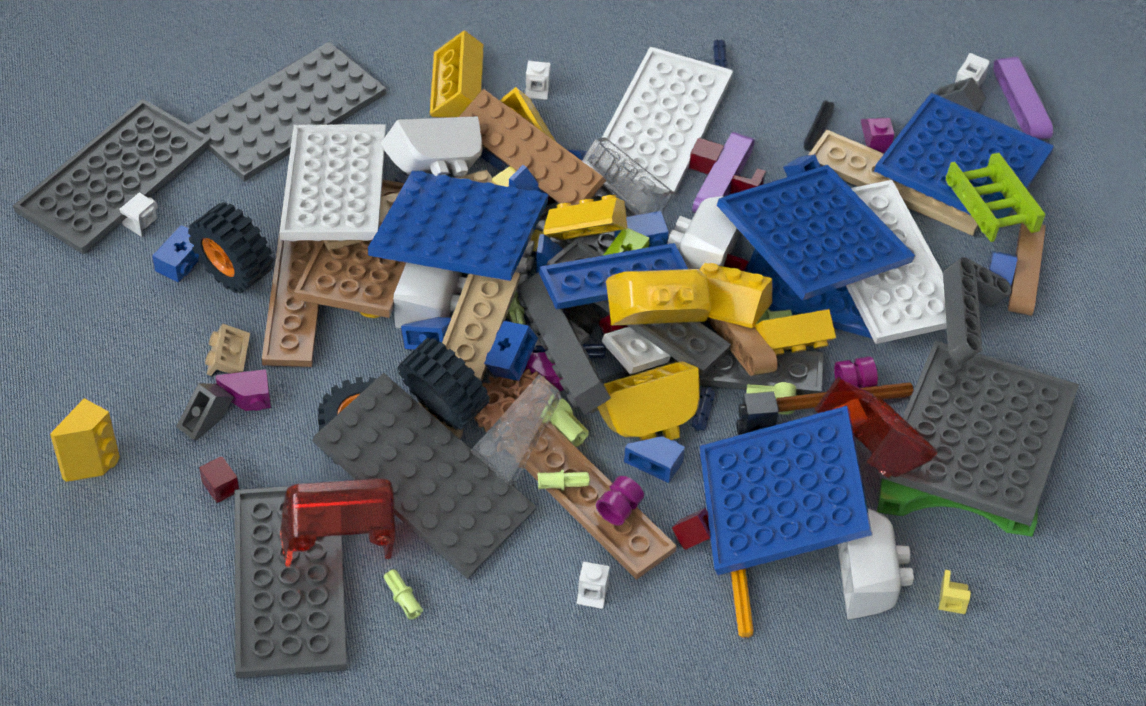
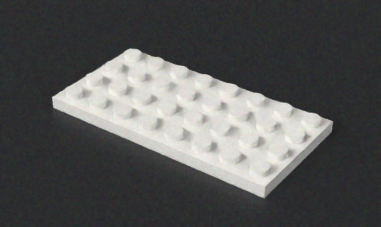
M650 47L588 166L603 177L674 198L689 167L690 152L697 139L703 138L732 79L733 70Z
M386 124L294 125L279 232L280 240L369 241L374 238L376 232H378L385 152L380 143L386 136Z
M888 180L851 188L915 255L912 263L846 285L875 344L946 329L943 272L893 181Z

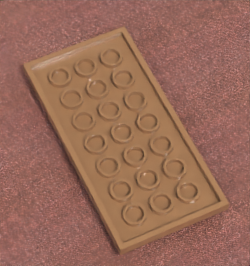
M382 179L381 197L400 192L405 183ZM322 240L319 241L294 291V299L389 318L394 308V293L406 262L368 256V246L372 240L361 241L330 250L327 249Z

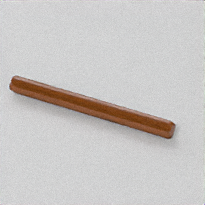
M908 382L780 397L776 399L778 411L784 412L834 406L855 397L859 403L909 397L913 394L914 390L913 385Z

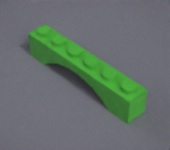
M881 478L879 486L878 513L904 516L924 508L954 507L981 515L997 524L1006 533L1031 537L1037 525L1038 507L1031 526L886 479Z

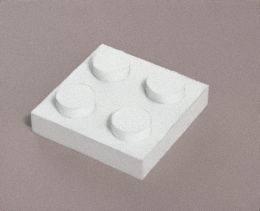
M630 327L604 334L602 343L630 375L668 363L671 357Z

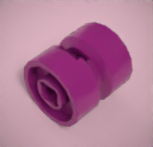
M871 356L856 358L854 363L850 360L838 361L834 365V376L839 391L877 386V369Z
M626 476L617 477L610 485V491L604 492L596 502L598 513L613 525H622L631 515L632 510L636 509L644 499L642 488L637 482Z

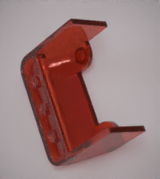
M840 377L835 380L814 409L816 412L822 413L847 406L850 412L854 436L873 453L867 460V463L877 468L882 475L889 479L891 476L897 478L932 461L938 453L890 405Z
M387 479L302 483L292 485L286 490L280 527L285 566H291L293 551L304 552L309 550L315 544L316 537L368 534L371 543L383 546L385 559H391L396 536L394 491L391 481Z

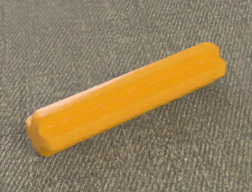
M745 568L731 572L738 634L742 638L751 637L754 631Z

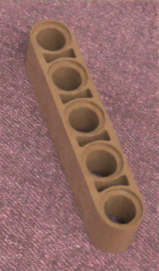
M1021 223L1016 249L1018 259L1008 304L1009 312L1033 315L1046 229L1044 224H1042L1039 232L1031 233L1026 225Z
M707 318V321L717 334L731 344L730 351L750 376L775 372L777 370L776 354L755 327L749 328Z

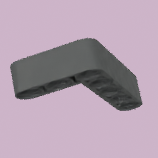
M961 257L943 271L948 351L951 358L958 364H964L982 350L979 302L993 307L1009 296L1012 291L1006 279L966 257Z

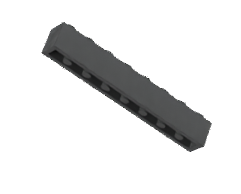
M539 272L519 284L517 288L521 295L517 298L523 308L526 309L524 312L531 321L534 331L540 336L538 339L543 348L547 350L545 353L550 362L554 364L552 367L561 379L559 381L566 393L570 392L567 397L573 407L579 406L583 413L587 414L611 399L564 308L556 310Z

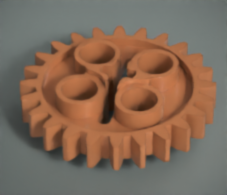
M527 369L522 374L519 381L502 377L495 379L490 376V383L482 384L488 391L487 395L490 397V402L474 419L479 427H484L485 432L492 429L493 435H496L499 431H502L503 436L508 431H512L513 435H516L517 429L526 432L527 425L535 427L534 421H543L541 414L549 413L547 407L552 406L551 399H553L549 383L546 382L544 376L539 377L537 371L531 374L530 369Z

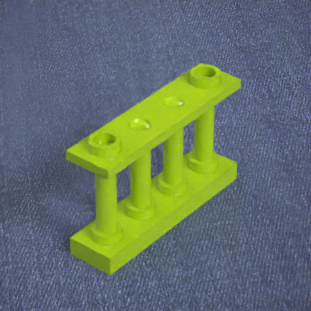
M1000 153L991 154L988 165L985 168L962 172L955 162L950 163L945 179L947 184L958 196L990 242L995 241L998 230L1001 227L1023 223L1031 233L1040 231L1046 214ZM988 176L994 183L973 187L969 180ZM1000 192L1006 199L985 203L980 196ZM1011 207L1017 215L996 219L991 211Z

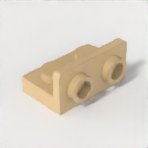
M223 323L217 332L213 331L209 340V345L212 346V349L208 352L205 360V365H208L207 375L212 376L216 369L229 374L243 372L250 333Z

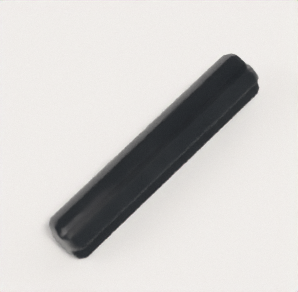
M825 100L822 103L804 141V150L811 152L819 141L834 110L833 102Z

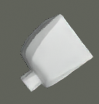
M478 116L397 120L380 143L392 161L409 175L412 171H424L435 176L453 174L454 177H464L468 169L472 167L482 153V137Z
M721 197L708 198L702 201L692 220L680 216L675 230H672L667 244L675 243L688 269H700L704 263H715L718 266L724 267L727 254H731L741 234L717 207L718 199Z
M406 263L393 298L395 328H401L403 324L435 317L449 318L451 312L456 308L460 298L458 293L462 292L467 278L462 277V272Z
M868 509L872 536L837 544L847 619L860 618L890 610L898 601L901 586L912 585L914 579L912 568H899V564H909V546L896 545L893 525L886 516L872 509Z

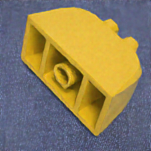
M699 269L625 271L612 275L606 280L611 325L701 322L707 320L711 311L707 276Z
M678 361L605 383L604 386L611 399L597 407L608 427L621 436L639 437L640 441L657 438L655 432L662 430L664 437L669 440L680 438L679 425L691 419L699 408L700 386L698 367Z

